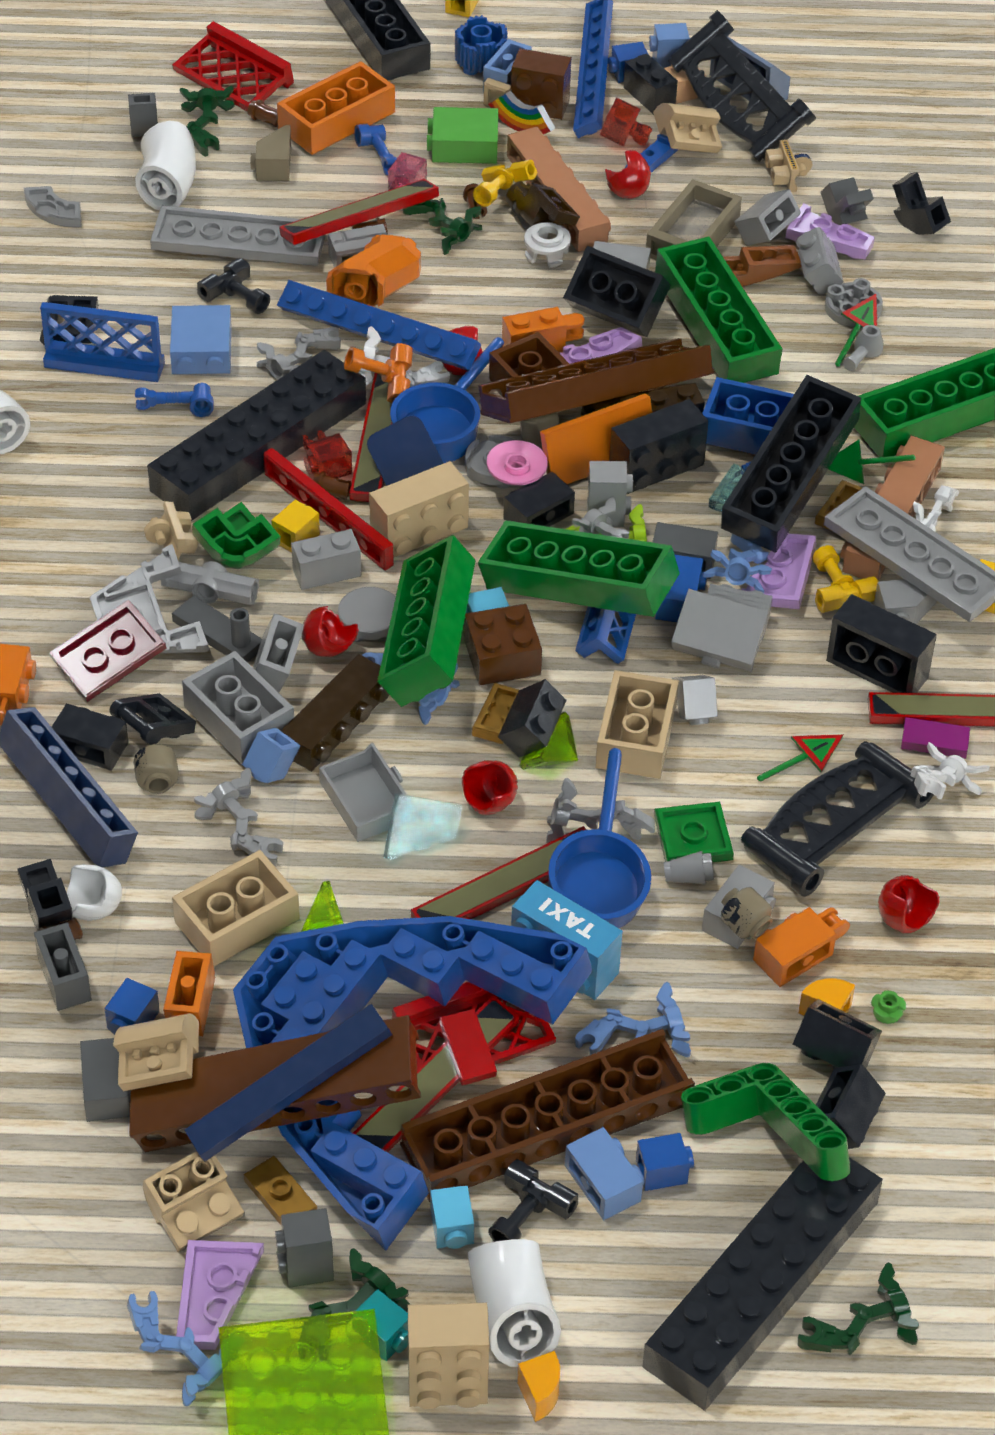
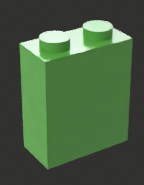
M433 108V118H428V134L432 135H427V151H432V162L497 164L498 108Z

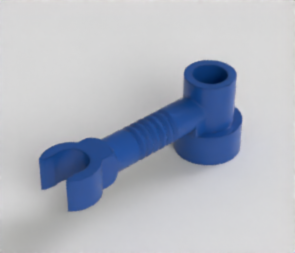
M356 125L354 135L357 146L373 145L381 159L385 175L397 174L394 164H398V160L393 154H390L384 143L386 140L384 125Z
M198 383L193 387V391L156 392L144 387L135 390L136 398H146L145 400H136V408L139 410H146L156 406V404L190 403L192 414L197 417H206L214 409L211 388L206 383Z

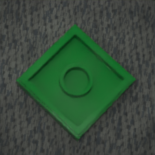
M720 801L654 809V818L665 862L702 851L703 854L711 853L712 863L733 860L734 852Z

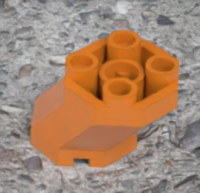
M384 234L375 235L371 242L365 245L363 251L350 257L328 272L326 279L327 292L372 307L378 304L379 307L384 303L386 297L419 278L421 272V251L416 248V243L410 238Z

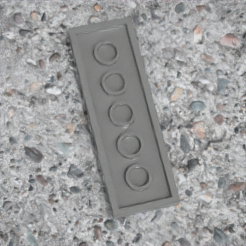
M162 205L150 243L151 250L165 252L171 251L318 266L326 235L293 245L280 236L279 226L301 220L298 218Z
M863 487L825 516L824 526L968 622H971L995 602V571L868 487Z

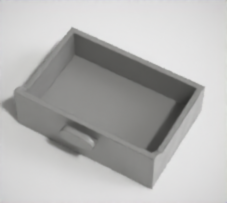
M688 589L671 641L672 649L702 658L701 663L707 666L719 668L720 664H725L752 672L769 618L768 611Z
M371 743L364 751L319 767L322 787L357 842L412 821V802L400 785L403 782L402 776L395 766L389 768L374 743Z

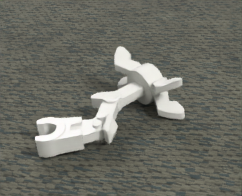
M370 326L367 332L368 340L364 346L365 357L386 363L390 357L375 354L379 351L377 345L381 338L378 332ZM435 361L419 369L417 372H412L408 369L406 371V378L411 381L410 387L423 383H448L450 373H437L442 371L443 363ZM361 368L359 373L366 377L367 386L373 380L371 371Z
M941 485L935 493V505L927 519L924 518L923 506L914 502L913 507L916 513V520L936 532L935 527L937 526L938 516L942 513L941 509L949 512L952 511V503L955 496H958L959 490Z
M928 742L927 749L929 753L941 764L940 766L920 765L913 767L910 776L915 778L914 784L918 793L926 796L927 792H929L938 799H942L946 788L943 782L954 786L955 783L962 781L969 791L980 795L981 788L976 783L971 782L966 774L989 771L990 766L967 765L964 758L958 755L946 757L932 743Z

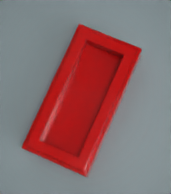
M475 1009L440 1017L439 1024L461 1085L496 1077L497 1069Z

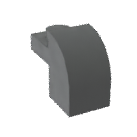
M155 93L128 94L132 137H142L151 127L158 124Z
M854 177L829 183L820 192L828 215L832 216L835 224H850L868 219L865 211L866 206L874 197L871 188L859 191Z

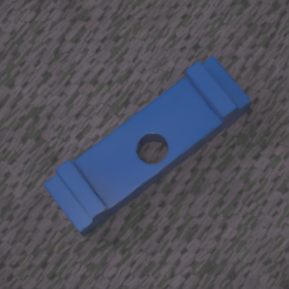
M664 134L657 135V140L640 154L646 159L650 172H653L677 152L678 149H671L668 137Z

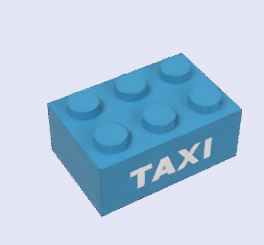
M538 880L512 905L511 926L558 933L587 948L592 972L577 991L578 993L585 994L596 1000L619 974L623 931Z

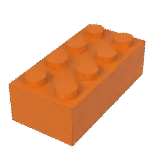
M360 61L278 102V129L285 125H290L291 139L313 155L354 134L356 125L368 124L370 126L395 113V85Z

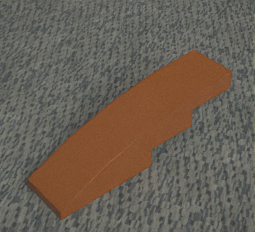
M795 245L741 247L739 256L723 257L742 287L769 280L802 267Z

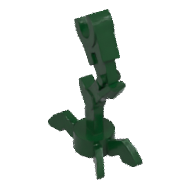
M233 86L226 87L224 91L202 88L198 92H189L188 89L180 88V93L188 100L181 104L182 110L191 112L196 107L203 110V115L196 121H190L186 127L191 134L194 146L205 157L208 156V146L219 150L220 145L219 139L205 129L203 130V128L209 122L218 124V116L212 112L217 106L225 111L235 107L233 101L227 100L234 90Z
M443 198L439 199L440 201L431 199L404 208L403 214L405 215L434 212L435 217L429 218V225L441 227V235L446 237L442 239L444 255L449 253L451 245L456 244L458 241H465L474 230H483L482 225L473 223V218L478 217L481 213L480 206L467 209L464 219L457 217L454 220L445 215L444 212L447 206Z
M352 1248L349 1256L352 1281H362L364 1286L348 1301L328 1305L321 1301L308 1306L312 1314L309 1321L304 1322L297 1350L300 1360H305L308 1348L317 1347L319 1348V1360L324 1362L328 1354V1321L351 1316L377 1289L408 1312V1305L410 1303L405 1299L409 1295L408 1290L403 1287L396 1289L395 1283L381 1269L362 1261V1255L355 1248Z
M889 1262L885 1264L878 1279L880 1286L877 1293L885 1297V1302L872 1306H866L861 1303L850 1304V1312L856 1316L846 1330H840L814 1317H803L802 1328L813 1331L814 1334L812 1336L799 1334L797 1346L805 1350L830 1353L832 1349H847L848 1354L851 1355L860 1345L859 1336L866 1325L871 1321L889 1316L892 1317L894 1322L898 1321L897 1337L904 1342L916 1345L918 1337L915 1330L919 1328V1323L916 1319L911 1318L912 1312L906 1295L900 1288L899 1283L893 1279L895 1271L892 1264Z

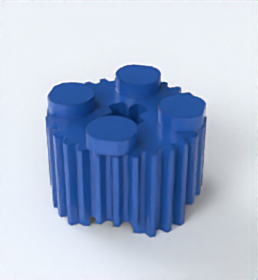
M476 15L475 17L470 16L467 23L460 25L455 30V61H457L460 67H463L465 74L476 75L478 71L482 73L484 66L507 41L508 31L505 24H494L493 21L488 22L487 18L483 17V15L480 17Z

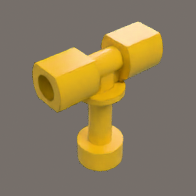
M533 160L514 162L510 168H505V165L484 168L481 173L484 182L479 184L473 191L475 201L479 205L487 207L497 199V191L499 189H509L513 185V181L516 183L518 181L533 180L538 173Z
M825 545L814 552L812 561L819 571L827 572L833 581L831 586L820 588L816 591L815 603L820 612L825 613L840 609L851 594L869 602L875 601L877 582H879L876 577L872 576L854 581L852 576L843 575L838 567L840 557L833 546Z

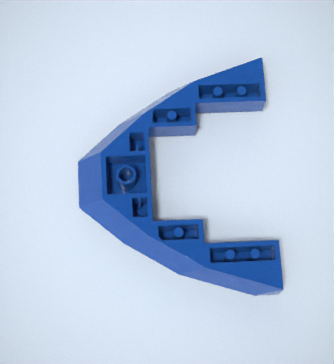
M453 916L366 920L276 936L234 987L233 992L245 1046L250 1048L333 1030L361 1011L387 977L424 996L431 997L443 1006H446L466 980L553 1025L591 974L592 968L587 948L558 933ZM322 1100L318 1103L328 1106L336 1104L337 1101ZM299 1107L284 1108V1111L292 1113L302 1110ZM360 1110L278 1126L281 1135L344 1210L385 1251L429 1194L422 1171L350 1132L362 1116Z

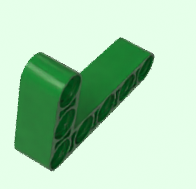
M755 1064L690 1087L681 1095L685 1127L692 1134H707L760 1115L821 1179L837 1181L850 1174L851 1168L846 1135L774 1064Z

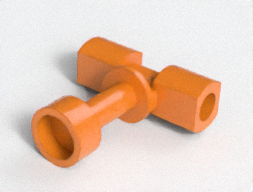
M397 343L391 349L390 359L383 363L365 357L364 350L350 347L345 356L344 369L358 373L362 368L381 374L382 381L388 383L387 401L393 403L400 393L410 388L411 381L406 378V371L412 366L413 348L407 344Z

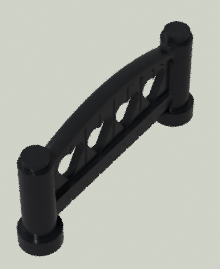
M716 10L709 17L710 21L676 50L668 62L677 73L681 70L686 72L688 80L702 104L706 108L715 109L721 118L719 122L729 131L751 143L752 147L749 151L760 162L762 159L765 160L766 150L778 149L780 140L789 139L805 124L809 126L816 120V117L800 98L791 106L727 38L734 29L727 19ZM719 58L712 77L707 78L704 76L703 70H698L700 62ZM735 76L729 94L721 95L720 88L714 87V82L717 79ZM752 93L745 112L738 113L737 107L730 105V100L733 97ZM768 111L761 130H753V124L746 122L749 115Z
M864 741L855 752L857 759L820 775L798 790L776 812L766 828L762 830L761 828L751 826L741 837V843L744 844L746 850L790 881L791 888L803 897L812 894L823 879L824 870L818 865L888 812L893 806L905 798L908 803L920 809L934 796V794L927 792L926 796L920 795L914 784L915 778L910 776L912 769L873 742ZM867 774L872 778L876 791L850 786L849 783L857 781L859 775ZM844 791L849 794L854 808L831 805L826 800L835 798L837 792ZM821 808L827 812L831 825L807 822L803 818L812 815L814 809ZM792 826H800L804 829L808 843L786 840L780 835L788 833Z

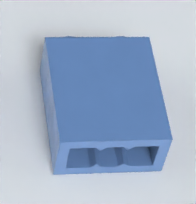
M230 305L172 306L170 341L172 374L231 373L232 324Z

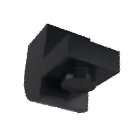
M918 172L909 173L892 184L900 206L894 210V214L905 228L918 235L934 234L951 222L943 196L926 197Z
M51 859L17 868L18 876L28 902V910L37 929L72 918V907L62 879L57 878Z

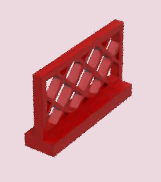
M215 21L206 27L208 34L172 64L174 71L204 88L224 91L225 89L222 88V85L237 83V88H234L227 100L233 101L234 105L245 111L248 110L251 101L247 102L241 98V95L256 94L252 100L257 101L260 99L264 102L281 86L288 89L294 83L291 64L288 61ZM209 45L216 49L214 52L202 53ZM231 57L236 60V62L221 64V58ZM217 59V64L202 65V61ZM191 62L199 63V67L187 68L185 65ZM251 68L255 72L240 74V69ZM236 70V75L222 77V71ZM218 72V77L206 79L203 77V74ZM254 80L256 82V86L241 87V82ZM259 80H272L270 84L259 85Z
M465 982L459 987L446 1006H443L429 996H425L394 1007L392 1018L409 1015L410 1021L416 1030L421 1029L433 1034L427 1047L416 1043L417 1069L435 1052V1050H432L437 1036L444 1038L439 1024L440 1017L470 1009H475L476 1012L494 994L470 982ZM494 995L497 999L502 1001L503 1004H507V1001ZM507 1006L520 1017V1025L516 1033L510 1031L504 1037L512 1041L509 1049L502 1052L492 1049L490 1052L496 1065L555 1044L556 1037L548 1022L537 1016L529 1015L530 1013L527 1011L524 1013ZM525 1023L540 1027L544 1037L532 1040L521 1036ZM418 1053L423 1055L422 1059H420Z

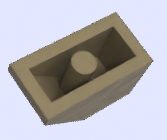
M285 125L256 142V153H251L250 157L251 170H256V181H289L291 126Z

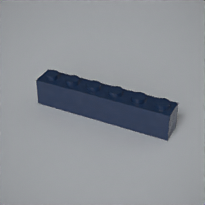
M35 707L7 710L0 729V747L95 865L104 868L126 864L138 835L137 830Z

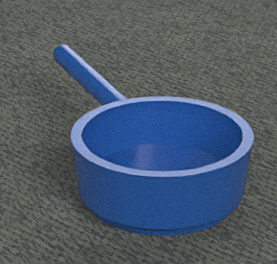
M500 337L493 339L473 363L470 371H466L455 385L438 382L423 383L410 387L400 393L391 406L390 416L392 424L405 417L416 416L423 422L443 463L453 462L464 456L468 446L476 440L480 420L479 405L475 398L466 390L489 364V352L503 347V339Z
M612 748L608 754L599 829L584 830L572 834L556 847L549 863L548 887L615 927L621 928L636 916L648 895L651 886V869L644 853L635 843L618 833L612 832L622 758L620 749Z

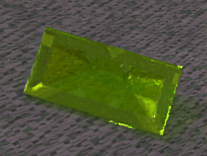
M566 712L561 713L547 747L523 757L519 764L523 770L578 761L570 717Z
M330 881L322 882L301 932L344 924Z

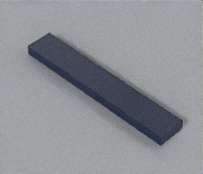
M371 1003L186 1128L185 1132L205 1162L393 1034Z

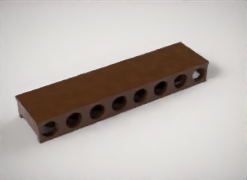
M677 338L478 385L481 402L480 413L486 417L514 423L714 374V369L712 368L710 345L694 348L682 346V339ZM493 389H498L501 392V396L490 394L489 392Z
M409 1015L383 1020L393 1035L287 1106L302 1108L301 1111L292 1113L282 1109L250 1132L421 1098V1091L417 1084L416 1040H419V1036L410 1021ZM328 1032L193 1059L192 1078L131 1090L130 1138H133L145 1153L191 1144L192 1142L188 1135L180 1132L179 1129L188 1128ZM393 1086L409 1087L407 1090L404 1091H392L388 1089ZM358 1093L373 1094V1096L363 1099L354 1097ZM322 1100L337 1101L336 1104L328 1106L321 1105L318 1102ZM147 1135H160L163 1136V1138L159 1140H149L147 1139Z
M663 1029L403 1123L401 1124L402 1142H400V1146L409 1164L422 1171L429 1191L426 1198L430 1202V1190L467 1185L469 1188L504 1175L507 1168L516 1159L531 1165L565 1152L566 1145L602 1127L611 1135L683 1108L681 1095L686 1089L695 1086V1082L692 1078L689 1079L665 1040L666 1033Z

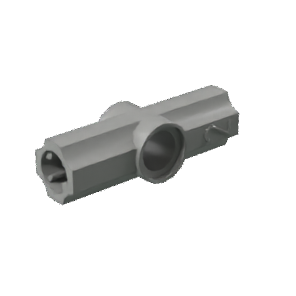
M213 561L205 562L202 567L179 562L182 574L161 580V586L192 592L194 596L205 603H213L220 598L254 605L259 589V579L229 573L224 566Z

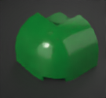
M242 502L224 514L217 507L192 524L193 536L212 559L226 568L242 569L253 565L280 545L281 536L262 513L255 518Z

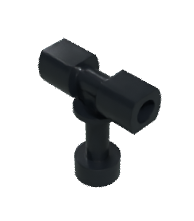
M237 258L225 265L223 274L219 276L211 274L197 282V294L207 302L223 293L228 296L237 294L246 300V307L256 314L263 313L270 303V295L263 290L257 288L252 291L242 285V281L250 277V265L242 258Z
M516 1159L507 1168L504 1177L505 1185L519 1192L521 1203L508 1218L499 1217L489 1228L488 1233L494 1242L520 1239L522 1234L519 1227L532 1212L541 1213L545 1208L566 1220L578 1206V1193L559 1182H555L552 1186L539 1179L538 1170Z

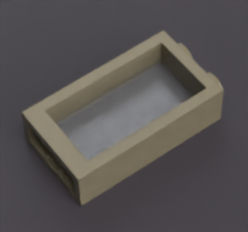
M692 179L647 233L646 248H651L650 258L656 260L657 249L708 236H710L715 246L718 247L734 227V221L740 217L742 197Z

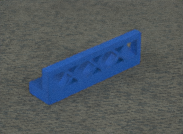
M588 606L575 651L583 658H586L597 650H601L617 664L624 661L636 614ZM615 612L619 613V616L623 623L621 627H619L618 622L614 615ZM609 634H612L617 646L616 648L607 641Z

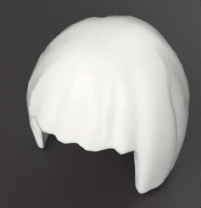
M82 864L74 865L71 868L67 895L72 907V917L92 921L110 915L117 908L121 900L122 887L119 880L107 869L97 865Z

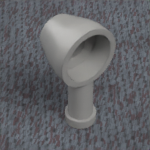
M866 325L862 328L855 340V351L843 361V365L847 370L854 371L864 357L874 358L881 355L884 343L881 331L877 326Z

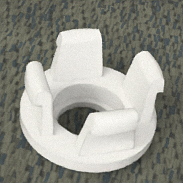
M550 222L531 226L524 235V242L527 247L525 256L532 264L536 262L537 254L546 255L549 268L562 265L563 253L567 254L569 252L571 242L569 231L563 226ZM548 233L557 235L553 239H547Z

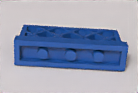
M42 302L40 311L46 350L43 358L44 368L151 382L159 381L165 365V356L161 354L158 316ZM50 313L59 314L65 321L58 324L50 317ZM78 318H88L94 324L87 328ZM115 321L123 328L116 332L107 322ZM71 324L80 334L74 337L65 328ZM138 324L150 326L151 332L144 335L135 326ZM100 328L110 337L103 341L93 332ZM129 332L138 341L131 344L122 335ZM59 334L67 342L53 340V336ZM88 338L95 345L82 344L80 341ZM116 341L124 349L111 348L109 345ZM145 345L153 353L142 352L138 348Z

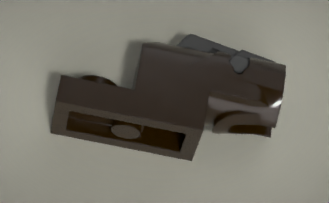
M518 181L509 188L506 194L507 203L526 230L535 224L550 222L560 226L564 223L576 226L580 218L577 212L551 187L532 183V185L527 183L525 185L522 181Z

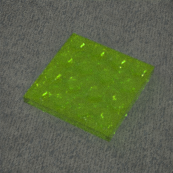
M375 1309L218 1327L229 1435H389Z

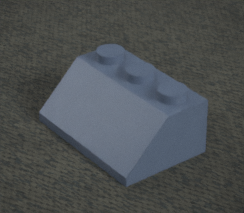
M727 37L773 88L787 100L790 76L730 37ZM719 58L711 59L709 74L711 77L714 75ZM735 76L717 79V81L731 89ZM752 93L741 96L750 100Z

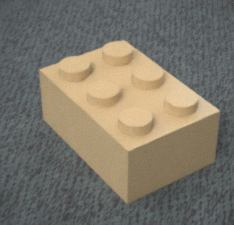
M449 461L370 492V526L393 543L394 557L406 554L426 544H431L451 534L458 533L468 528L469 483L452 462Z
M614 670L597 741L595 768L606 770L609 751L612 748H618L622 753L621 773L661 779L677 705L679 680Z
M261 850L172 897L176 925L199 953L212 954L214 966L300 920L298 893Z
M487 1303L408 1305L409 1407L419 1406L422 1409H435L439 1406L458 1405L463 1408H473L479 1404H488L489 1326Z

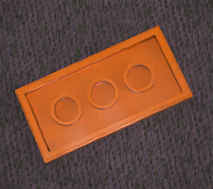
M642 394L540 431L542 449L548 461L546 473L553 472L566 484L589 477L590 461H609L611 428L652 413L650 396Z

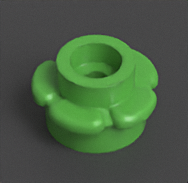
M887 990L883 991L882 994H876L871 1001V1005L874 1007L873 1014L882 1023L892 1024L897 1022L903 1016V1011L906 1010L904 998L899 997L894 991Z

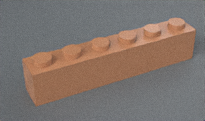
M538 127L508 134L507 157L511 163L533 160L538 172L533 180L525 182L530 185L535 183L554 188L580 216L576 226L565 223L562 225L569 231L571 236L570 243L576 251H585L587 246L593 248L595 241L608 242V235L611 231V223L608 216L601 212L596 200L588 195L585 186L579 183L572 169L567 167L562 160L560 153L554 150L548 137L544 136Z
M910 436L906 445L899 447L896 456L915 455V460L896 462L894 465L890 464L885 473V482L877 485L875 493L914 518L916 513L914 512L913 503L922 504L941 470L945 446ZM847 540L845 541L840 553V558L844 559L842 572L861 579L874 576L879 581L886 566Z

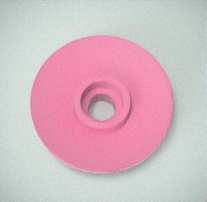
M512 440L500 443L493 447L487 456V469L489 473L498 481L509 485L531 484L539 480L547 470L548 461L543 450L526 441Z

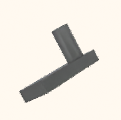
M193 595L172 612L173 622L181 627L200 621L207 643L224 655L236 651L248 663L258 653L262 638L250 631L249 612L244 608L232 610L229 618Z

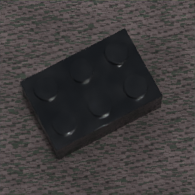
M587 246L563 298L575 309L648 337L671 285L663 275Z
M688 399L611 428L609 461H627V474H633L632 492L703 466L705 462L709 421L694 403Z
M851 594L833 616L826 661L892 693H917L929 678L937 634Z

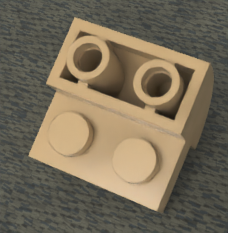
M662 103L654 110L653 114L659 133L667 134L671 149L716 154L721 150L722 144L716 128V124L721 118L715 109Z
M188 1013L118 1028L114 1036L113 1046L119 1052V1087L123 1091L192 1078L193 1054L198 1053L199 1049L198 1019L193 1014Z
M196 1151L143 1181L144 1195L157 1224L161 1222L178 1252L187 1248L188 1240H201L242 1217L245 1213L226 1182L228 1176L215 1155L204 1162Z

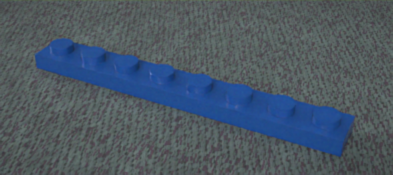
M593 0L586 3L573 127V131L578 138L592 135L602 129L613 11L612 0Z
M288 280L277 303V306L284 311L367 337L368 328L372 326L378 332L381 338L380 342L391 346H395L397 343L407 344L413 348V353L467 371H470L481 347V344L475 339L292 280Z

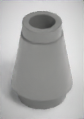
M702 851L664 862L666 882L706 884V881L714 880L711 853L703 854Z

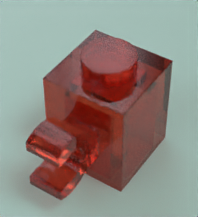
M616 97L606 116L600 135L621 146H624L629 136H632L636 143L645 146L653 129L648 125L637 122L640 108Z
M319 430L317 431L318 440L315 441L310 440L307 435H303V447L307 452V457H304L303 460L309 475L313 474L314 476L315 473L321 474V472H326V476L341 478L352 474V451L340 433L326 437L325 433Z

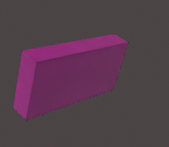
M905 717L901 749L929 753L927 745L930 742L945 756L958 755L966 759L970 727Z

